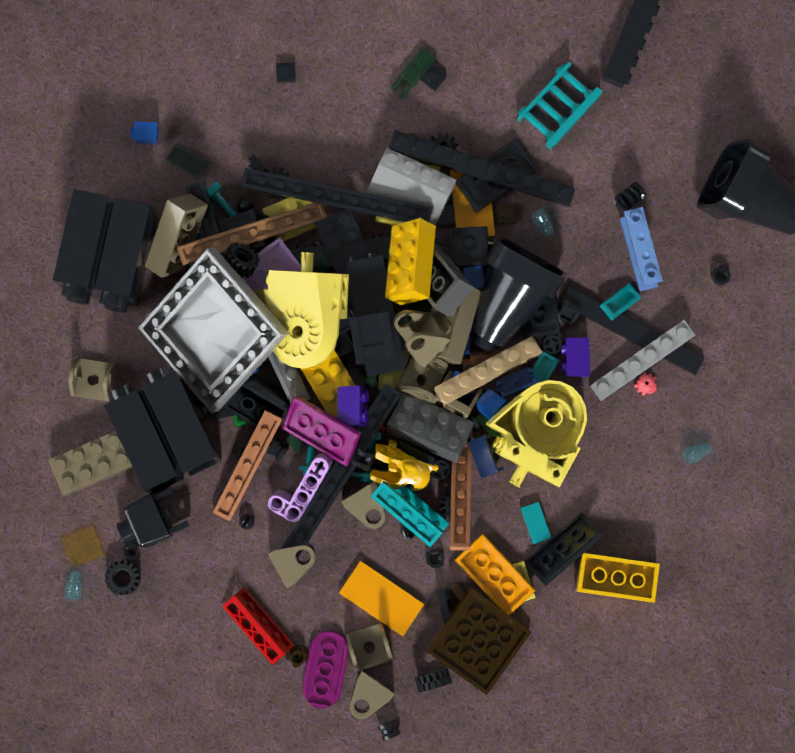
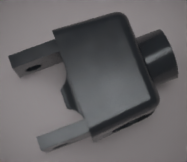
M173 487L154 495L149 493L124 508L123 511L126 519L116 523V526L125 545L136 540L140 547L147 548L171 539L173 534L190 527L189 521L186 520L169 528L168 521L170 515L167 509L161 508L157 501L174 494L175 490Z

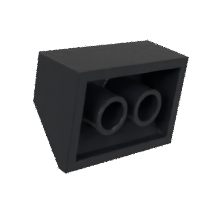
M253 373L223 405V408L256 427L264 410L281 417L283 421L291 404L284 391Z

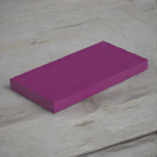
M299 395L293 397L282 427L285 431L344 466L349 465L361 435L360 431Z

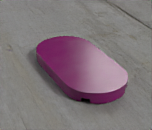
M324 631L318 634L310 645L303 682V694L308 703L316 708L332 706L341 695L348 657V645L346 640L337 632Z

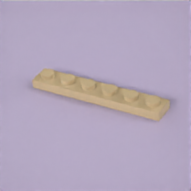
M531 336L441 383L434 390L442 403L446 405L541 355L542 351Z

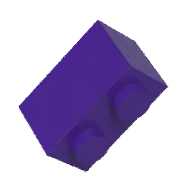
M566 338L565 343H562L561 353L565 354V362H562V373H565V378H588L590 376L589 338Z
M338 387L339 420L351 427L367 426L369 419L367 410L369 394L367 387Z

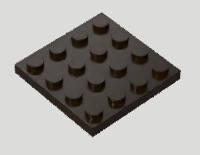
M470 587L425 651L487 695L531 634V631Z

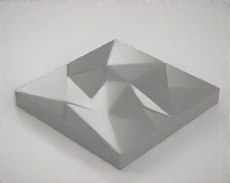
M215 247L206 249L139 326L141 332L211 413L217 412L289 334Z

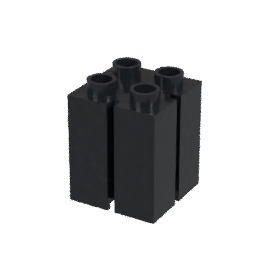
M73 189L53 281L62 288L61 295L67 297V301L89 305L91 296L100 297L99 303L103 304L105 309L127 313L128 304L139 305L147 269L145 267L146 257L152 246L158 217L149 204L115 198L114 204L108 202L109 196Z
M166 367L159 368L144 376L148 385L144 386L141 390L137 391L135 387L132 388L130 384H126L111 391L109 396L112 402L104 405L144 492L152 494L184 480L182 474L185 472L192 476L221 462L220 456L195 408L184 381L176 371L170 373Z

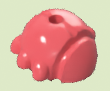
M643 372L634 385L637 388V392H642L643 396L647 393H654L657 389L656 377H652L651 373L647 375L646 372Z

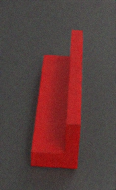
M246 587L242 588L222 606L271 665L293 648V642ZM232 602L237 606L238 612L234 611L230 606ZM244 619L249 620L251 627L245 624ZM257 633L261 634L263 641L257 638ZM269 648H272L278 656L274 657L270 653Z

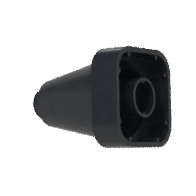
M751 139L729 143L720 154L698 197L697 208L716 219L736 218L788 235L795 233V187L769 163L770 151Z
M499 237L486 258L489 267L471 330L476 333L472 342L489 352H492L496 345L504 347L548 297L554 298L567 275L563 270L503 237Z

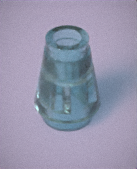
M544 207L531 214V220L544 237L555 232L549 212Z
M706 442L686 447L682 451V456L687 465H694L712 453L710 444Z
M70 573L63 592L65 594L64 599L80 601V597H82V573Z

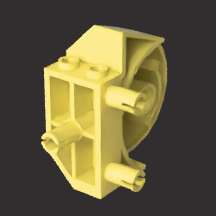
M301 252V272L269 270L266 278L268 289H254L258 298L289 332L273 352L283 363L291 367L303 369L319 365L327 360L335 349L339 336L340 319H347L349 274L313 272L314 253Z
M553 380L541 381L528 387L505 405L486 425L501 434L500 437L497 436L492 444V447H494L492 451L518 465L509 482L520 488L527 472H530L560 487L581 449L577 444L584 433L587 412L581 395L572 386ZM551 411L553 418L547 422L546 415Z

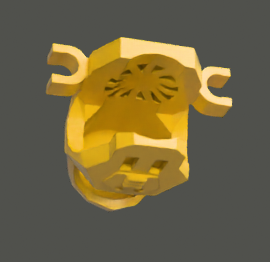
M389 439L388 445L376 444L374 448L375 458L389 464V471L372 470L370 472V479L379 484L385 481L393 489L397 490L406 484H411V491L423 490L429 483L430 472L439 469L436 464L431 465L402 452L396 448V441Z

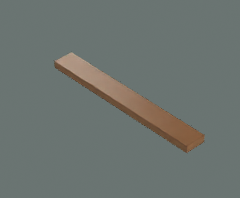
M312 203L178 246L177 251L184 266L196 262L207 248L215 247L220 254L225 253L228 246L232 243L238 242L239 245L244 243V246L314 224V222L327 216L322 204Z

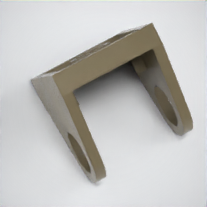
M404 310L399 312L393 319L395 328L406 341L408 351L418 364L423 367L450 341L436 315L432 313ZM403 316H411V320L407 324H398V321Z
M410 355L405 365L406 369L403 370L395 389L401 393L405 392L428 403H432L436 394L434 389L440 384L448 364L434 357L423 367ZM418 375H421L424 379L422 386L416 382Z
M77 358L72 363L69 374L71 396L110 402L109 393L112 391L116 364ZM91 375L98 376L99 381L96 385L89 384L88 378Z
M450 370L443 382L450 379L453 371ZM479 388L469 407L457 400L444 405L437 393L431 404L467 419L484 388Z
M375 482L342 501L345 509L371 529H377L385 522L384 508L370 497L378 488ZM370 510L380 512L381 520L377 524L367 522L366 515Z
M305 545L274 550L268 554L286 589L294 586L314 565L316 560L313 549ZM299 550H307L311 555V559L306 565L299 564L297 557H295Z
M382 623L345 634L356 672L393 661ZM368 641L373 642L375 645V650L371 653H367L363 647Z
M362 670L358 676L350 703L351 714L357 719H366L388 703L395 693ZM360 699L366 700L369 703L368 711L365 713L357 712L354 707L356 701Z

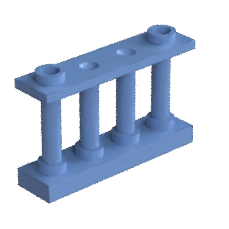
M643 207L624 211L625 217L619 220L638 290L641 292L658 287L657 283L663 282Z

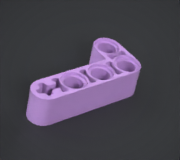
M319 453L311 463L294 495L284 490L275 491L268 501L269 508L291 522L299 521L330 469L332 458L324 453ZM322 461L324 464L323 467L319 470L317 468L319 467ZM309 476L315 477L317 482H312ZM300 492L306 493L308 498L302 497ZM275 498L281 499L282 504L277 503ZM292 508H296L299 514L294 513Z

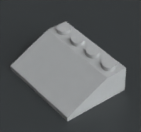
M387 148L366 193L433 207L430 223L436 226L455 188L456 179Z

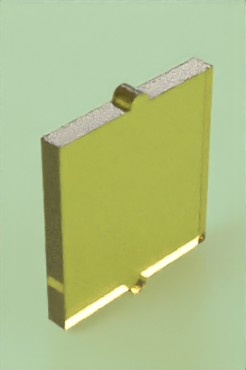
M93 526L61 538L66 549L65 554L68 555L72 568L104 556L100 545L101 540L98 539Z

